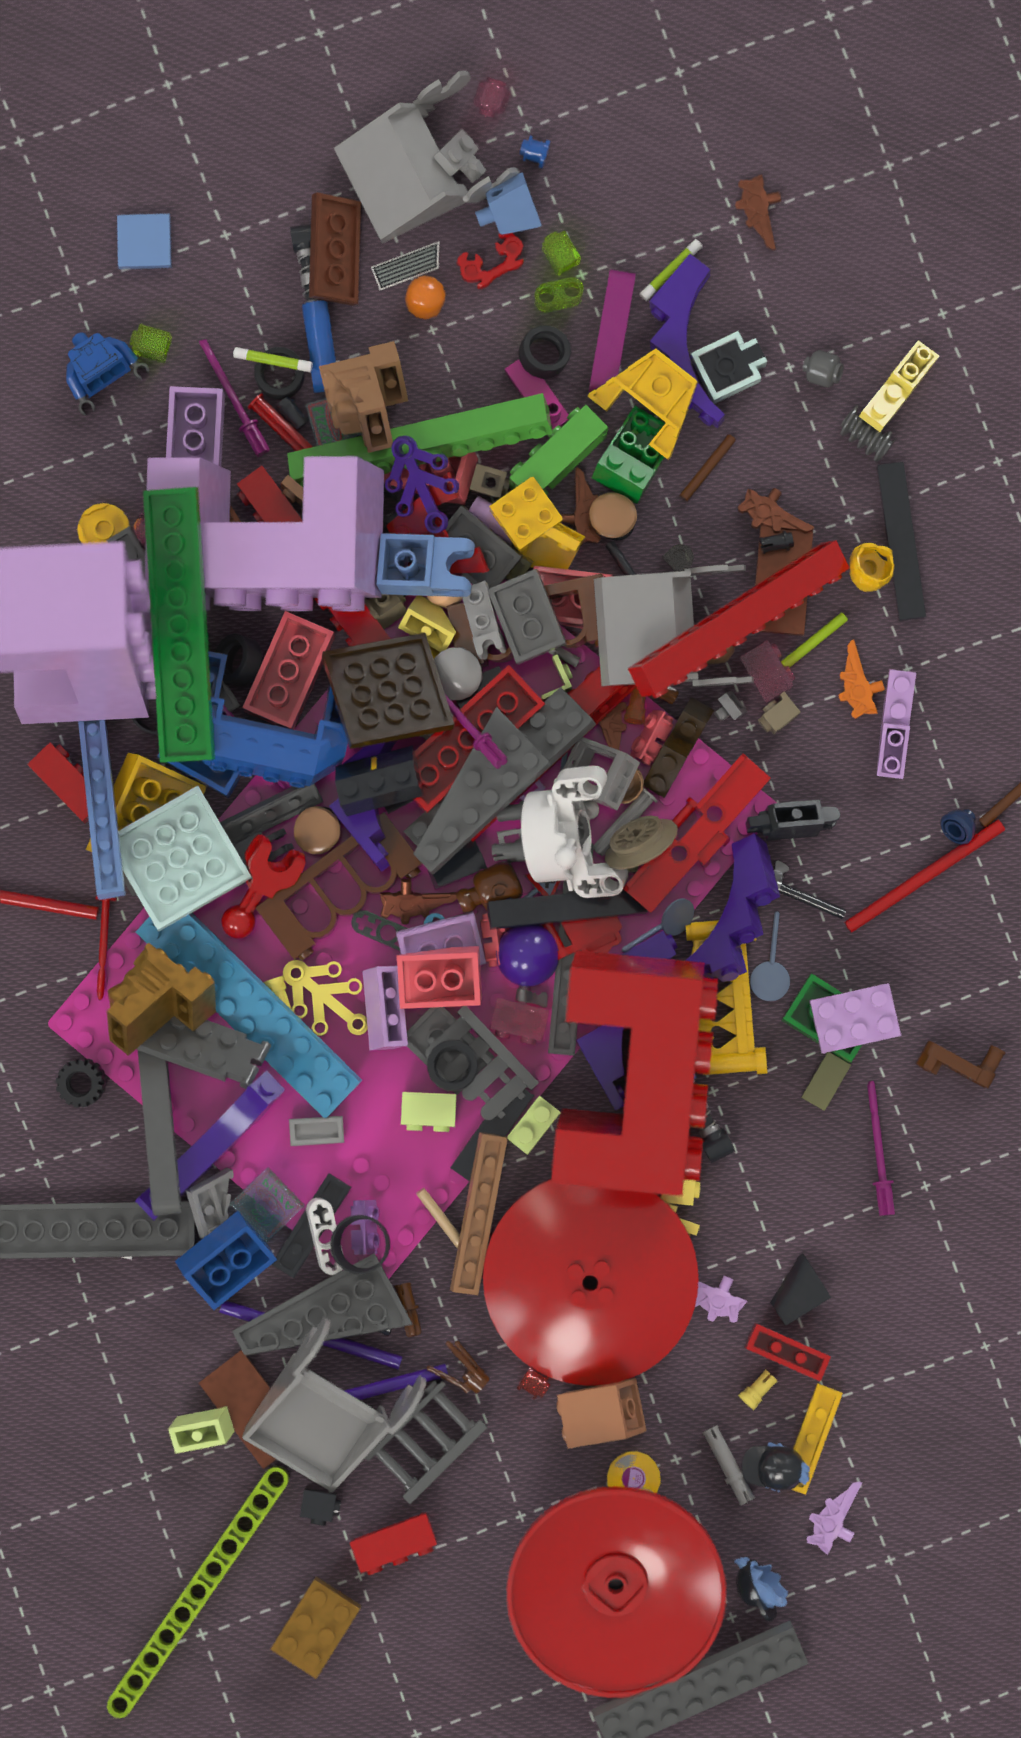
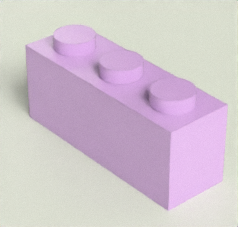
M380 966L363 970L369 1049L388 1050L408 1046L405 1009H400L397 966Z

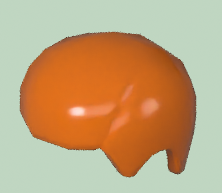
M426 275L414 279L407 288L405 296L408 311L415 317L422 319L437 316L445 302L446 293L443 284L436 278Z

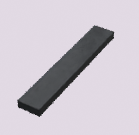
M904 462L877 465L888 548L892 550L893 563L895 565L893 584L899 621L925 618L926 613Z
M623 889L618 895L584 898L577 893L487 902L490 930L639 915L648 912Z

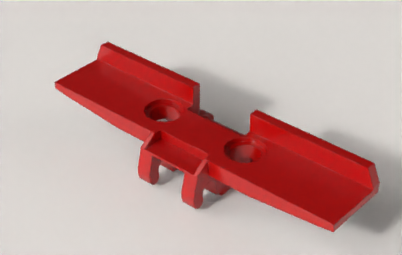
M743 753L699 803L688 797L686 800L687 804L672 821L679 829L694 811L701 815V817L679 842L674 839L673 843L662 854L644 863L623 887V890L649 913H652L697 861L706 868L711 863L710 858L718 849L730 842V838L724 831L771 777ZM710 807L720 808L722 811L720 820H709L707 810ZM673 848H683L687 852L686 858L683 861L674 860L671 855Z

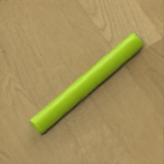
M842 612L784 658L780 662L782 666L788 670L847 622V617Z

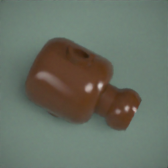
M501 861L477 872L473 877L474 887L460 889L455 894L463 912L470 913L480 904H483L487 910V902L519 899L523 895V888L511 863Z

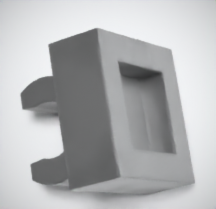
M729 691L718 699L723 706L714 714L721 722L729 716L736 720L748 711L735 694Z

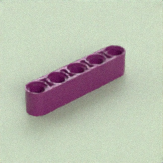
M610 269L589 393L604 385L612 377L619 375L636 277L635 273Z

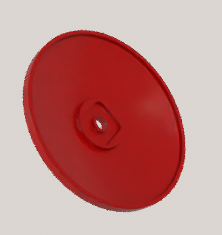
M552 1178L534 1186L518 1198L505 1212L491 1236L483 1271L484 1295L491 1320L505 1344L517 1357L536 1371L550 1378L566 1383L588 1386L606 1385L633 1378L661 1361L678 1343L691 1320L696 1305L699 1282L698 1263L691 1237L677 1213L658 1194L551 1183ZM592 1275L597 1278L598 1285L596 1288L587 1289L584 1287L582 1281L586 1276Z
M609 1486L582 1491L563 1499L546 1510L533 1522L520 1540L512 1557L507 1580V1605L511 1624L519 1643L531 1660L544 1673L571 1689L608 1698L630 1697L670 1682L673 1683L688 1673L699 1663L714 1642L723 1620L726 1604V1583L721 1558L714 1542L700 1522L683 1507L664 1496L651 1491L624 1486ZM612 1579H620L624 1584L622 1588L613 1590L608 1586V1583ZM659 1682V1683L654 1684V1685H652V1686H650V1687H645V1686H648V1685H650V1684Z

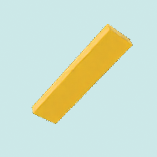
M818 1383L793 1447L810 1467L809 1482L806 1485L800 1483L792 1489L805 1495L843 1394Z

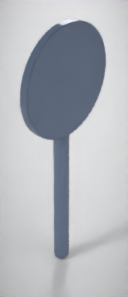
M685 898L672 902L666 908L661 924L624 946L622 952L628 951L661 929L666 934H671L672 936L682 933L686 929V925H690L693 919V904Z
M778 911L774 913L770 961L759 964L753 970L750 977L752 991L758 998L765 1001H776L782 998L790 986V977L787 970L781 964L775 962L779 924Z

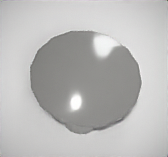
M462 647L449 648L440 652L434 658L444 693L450 700H463L470 697L479 688L483 680L482 668L478 659L470 651Z

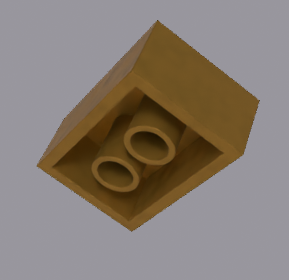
M315 1577L270 1650L312 1677L317 1678L359 1612L361 1605L320 1578Z

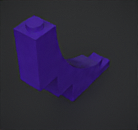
M398 740L363 746L360 751L343 764L390 752ZM339 798L329 806L336 817L382 872L390 865L385 858L389 854L380 844V841L385 838V834L380 821L379 808L346 816L340 806Z
M664 931L620 955L671 959L676 956L674 950L678 946L671 934L666 936ZM602 1025L576 1041L616 1111L625 1106L623 1100H625L626 1096L619 1084L617 1086L613 1084V1081L625 1075L621 1048L624 1027Z
M267 1070L177 1160L180 1196L199 1181L215 1162L230 1150L242 1135L264 1116L285 1091ZM149 1187L135 1202L155 1220L158 1216L153 1214Z

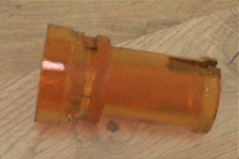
M637 687L630 693L629 706L626 707L624 721L633 725H642L645 723L646 709L644 708L646 696L641 697Z

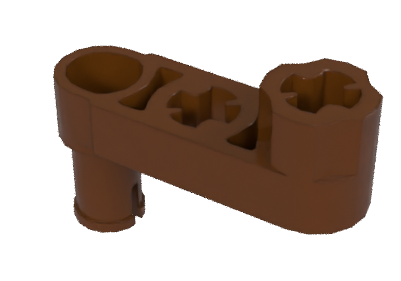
M927 1041L915 1064L934 1075H937L941 1066L944 1065L970 1081L989 1089L996 1076L994 1073L1006 1053L990 1045V1049L981 1065L975 1066L938 1044Z

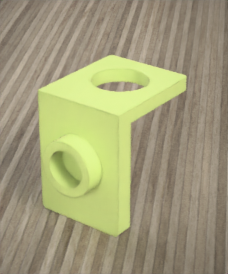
M557 654L552 656V661L564 685L561 688L565 692L572 690L569 679L573 677L567 663L562 665ZM559 688L542 695L541 700L545 702Z

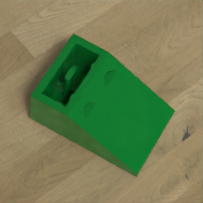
M634 406L597 463L592 479L616 493L626 496L633 503L637 504L665 459L664 456L649 445L665 423Z

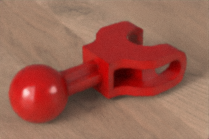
M259 834L253 839L245 852V863L252 877L246 881L249 889L239 905L229 907L222 915L221 925L228 936L241 939L252 933L255 927L253 912L261 898L265 895L272 899L277 891L289 888L297 882L306 864L304 853L290 850L282 860L270 862L268 858L272 846L269 838Z

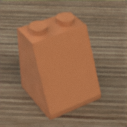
M636 1378L568 1391L557 1395V1411L561 1415L563 1422L562 1436L564 1441L567 1442L568 1448L627 1439L647 1431Z

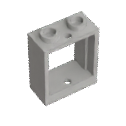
M582 737L572 748L563 769L589 766L595 753L613 759L614 761L607 773V782L600 796L591 801L618 810L640 762L625 752Z

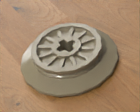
M650 815L634 819L614 833L610 839V847L605 852V862L610 868L618 870L634 868L647 863L662 854L673 843L677 836L678 827L672 820L659 819L657 816Z

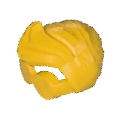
M863 543L854 548L849 559L852 582L856 587L864 592H872L885 586L891 580L894 573L895 565L893 563L892 550L874 543ZM879 554H881L884 557H887V561L883 560Z

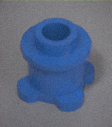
M530 136L529 140L524 139L519 153L523 155V161L527 159L539 163V168L543 169L550 147V140H546V143L534 140L533 136Z

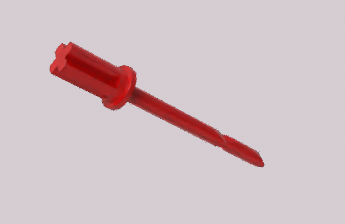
M117 897L99 900L102 901L99 944L100 969L97 977V998L99 1001L102 1000L105 991L104 966L107 959L110 902L117 901Z

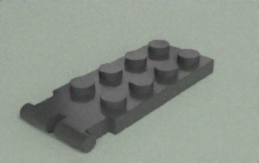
M174 1016L136 1050L224 1082L227 1078L240 1082V1086L247 1089L253 1083L259 1071L257 1066L263 1064L271 1044L267 1041H262L261 1044L247 1039V1034L206 1020L195 1031H192Z

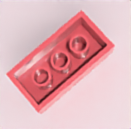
M285 611L242 707L244 712L276 726L294 730L323 666L322 652L330 650L335 639L334 632Z

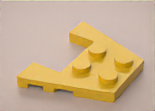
M654 349L619 375L612 377L604 385L590 392L588 397L607 412L624 390L666 422L649 445L669 460L698 381L659 350Z

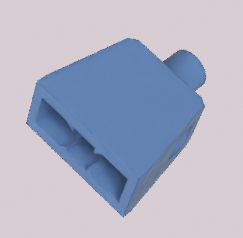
M523 172L487 191L486 197L489 207L475 212L480 227L495 222L499 233L502 235L542 226Z

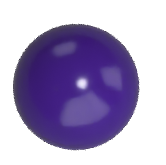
M541 925L509 928L500 939L498 955L496 948V961L501 973L509 981L520 986L529 987L544 983L554 974L559 964L557 943L552 934Z

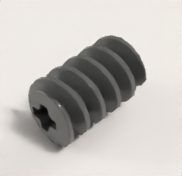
M856 405L841 423L840 435L845 436L851 433L849 442L852 443L859 439L857 448L861 449L867 445L865 454L868 456L876 452L874 461L877 462L884 457L896 439L890 440L891 431L883 435L882 431L879 432L861 419L860 415H857L859 406Z

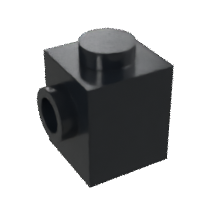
M305 1488L300 1517L311 1519V1524L326 1526L327 1521L332 1522L334 1516H339L341 1500L336 1499L337 1493Z

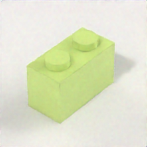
M402 1092L401 1125H407L406 1130L423 1131V1126H433V1131L449 1132L450 1127H455L457 1095Z
M539 1096L507 1136L508 1140L528 1155L561 1112Z
M227 1407L177 1416L168 1428L175 1453L226 1444L235 1432Z

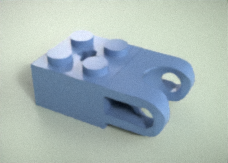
M381 533L376 585L381 594L467 597L471 594L472 585L465 577L452 575L450 568L457 560L471 558L474 554L475 544L467 538Z

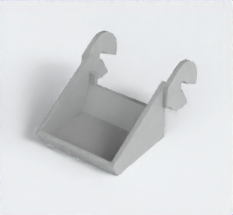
M458 71L443 88L440 80H436L422 90L418 95V99L413 103L396 104L334 148L382 244L464 203H478L486 199L487 191L520 173L518 168H508L493 184L488 176L467 191L465 185L456 184L453 176L450 177L434 158L439 149L423 118L429 116V112L435 110L433 104L450 97L468 84L471 76L467 71Z
M714 565L684 569V571L594 579L601 685H635L627 668L694 626L691 576L738 573L746 571V565ZM692 671L687 674L688 679L684 681L692 682L693 687L752 683L754 682V677L698 680V673Z
M323 1317L318 1328L314 1326L311 1328L297 1353H294L246 1425L242 1439L333 1493L388 1432L393 1435L406 1422L422 1397L426 1386V1379L419 1375L413 1387L409 1384L406 1386L395 1403L388 1420L386 1411L381 1405H379L377 1410H374L305 1368L318 1352L328 1333L330 1320Z

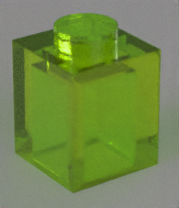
M565 230L559 234L555 231L544 238L545 242L542 243V251L557 276L580 264L581 256Z
M139 324L138 331L134 330L132 333L130 345L133 346L132 349L135 355L165 363L172 336L170 332Z

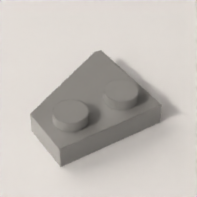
M225 1168L186 1190L198 1234L202 1239L228 1219L227 1210L230 1205L231 1194L227 1192L229 1178H233L234 1175L232 1169Z

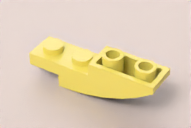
M918 340L892 372L889 379L864 408L859 417L881 432L914 391L939 355Z

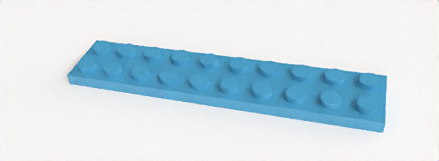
M193 913L159 932L149 916L136 931L147 944L150 943L156 949H162L175 964H181L187 973L196 967L201 972L211 975L215 981L216 1012L234 1030L247 1034L248 1040L259 1044L262 1041L269 1042L271 1048L265 1060L322 1117H329L363 1081Z

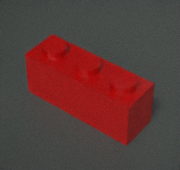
M49 743L27 765L86 824L89 818L83 768L78 763L73 766L67 760L70 754L60 744L54 747Z
M754 1323L744 1348L820 1382L831 1359L829 1355Z
M427 1512L350 1540L360 1573L367 1571L368 1575L382 1571V1565L392 1562L393 1566L404 1563L409 1560L408 1555L418 1552L419 1556L433 1552V1546L438 1543Z

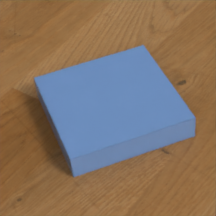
M170 214L117 215L119 269L171 268Z

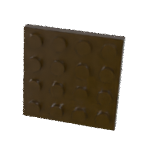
M425 633L322 652V660L350 749L452 730L455 724Z

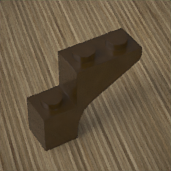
M691 697L644 780V787L663 798L666 797L712 716L713 709Z

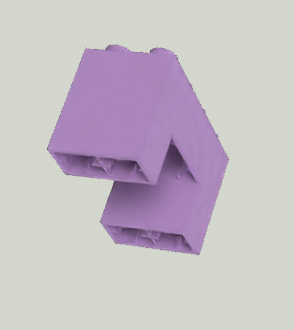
M304 457L303 522L229 523L230 470L202 458H148L147 490L198 487L206 611L210 610V597H214V605L229 606V610L261 611L262 598H266V605L279 606L284 611H313V598H318L319 606L332 607V610L349 612L365 611V598H381V592L376 583L381 533H383V469L359 457ZM146 548V549H145V580L148 581V587H149L148 564H147V548Z
M123 542L0 548V672H14V708L21 724L149 718V700L156 699L148 581L144 580L142 561H129Z

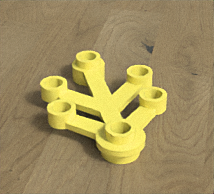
M300 960L290 961L283 969V977L292 986L294 1005L291 1010L295 1013L297 1006H303L305 1012L302 1016L298 1017L303 1019L307 1016L308 1009L303 1000L304 986L312 993L314 1012L312 1031L317 1036H323L328 1032V1024L325 1022L324 1004L347 1022V1027L352 1034L363 1035L367 1032V1018L362 1014H353L331 995L341 993L359 994L363 988L360 980L353 978L348 982L318 985L310 977L328 975L331 978H337L342 973L341 965L338 962L332 961L327 965L308 967ZM331 965L339 967L337 974L332 975L329 973ZM298 968L301 970L299 978L291 976L293 969ZM358 982L360 986L358 991H351L349 988L350 983ZM356 1019L362 1020L363 1026L361 1029L353 1027V1022ZM318 1023H323L325 1031L318 1033L315 1030V1026Z

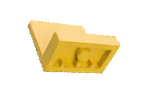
M530 477L489 506L491 514L520 554L529 548L531 542L556 526L563 519L534 477Z
M558 523L531 542L529 548L521 554L534 561L531 565L532 568L534 566L568 570L585 536L562 523Z

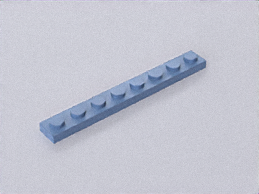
M106 720L78 721L97 897L99 900L124 896L125 886Z

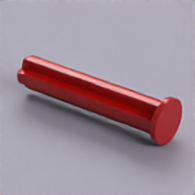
M263 393L259 394L249 404L248 409H253L294 451L313 447L263 398Z

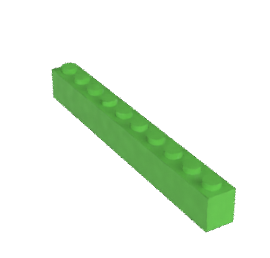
M543 393L390 429L393 441L399 436L407 435L416 441L419 449L432 454H444L447 458L454 456L462 457L471 452L487 451L493 447L506 444L513 445L519 441L531 438L539 439L545 435L553 434L549 406ZM362 436L287 453L290 477L303 488L304 457H359L383 469L384 474L392 471L395 462L391 448L368 453ZM407 444L402 446V451L405 454L409 451ZM437 457L436 462H439L442 459L440 457ZM416 459L418 465L426 463Z

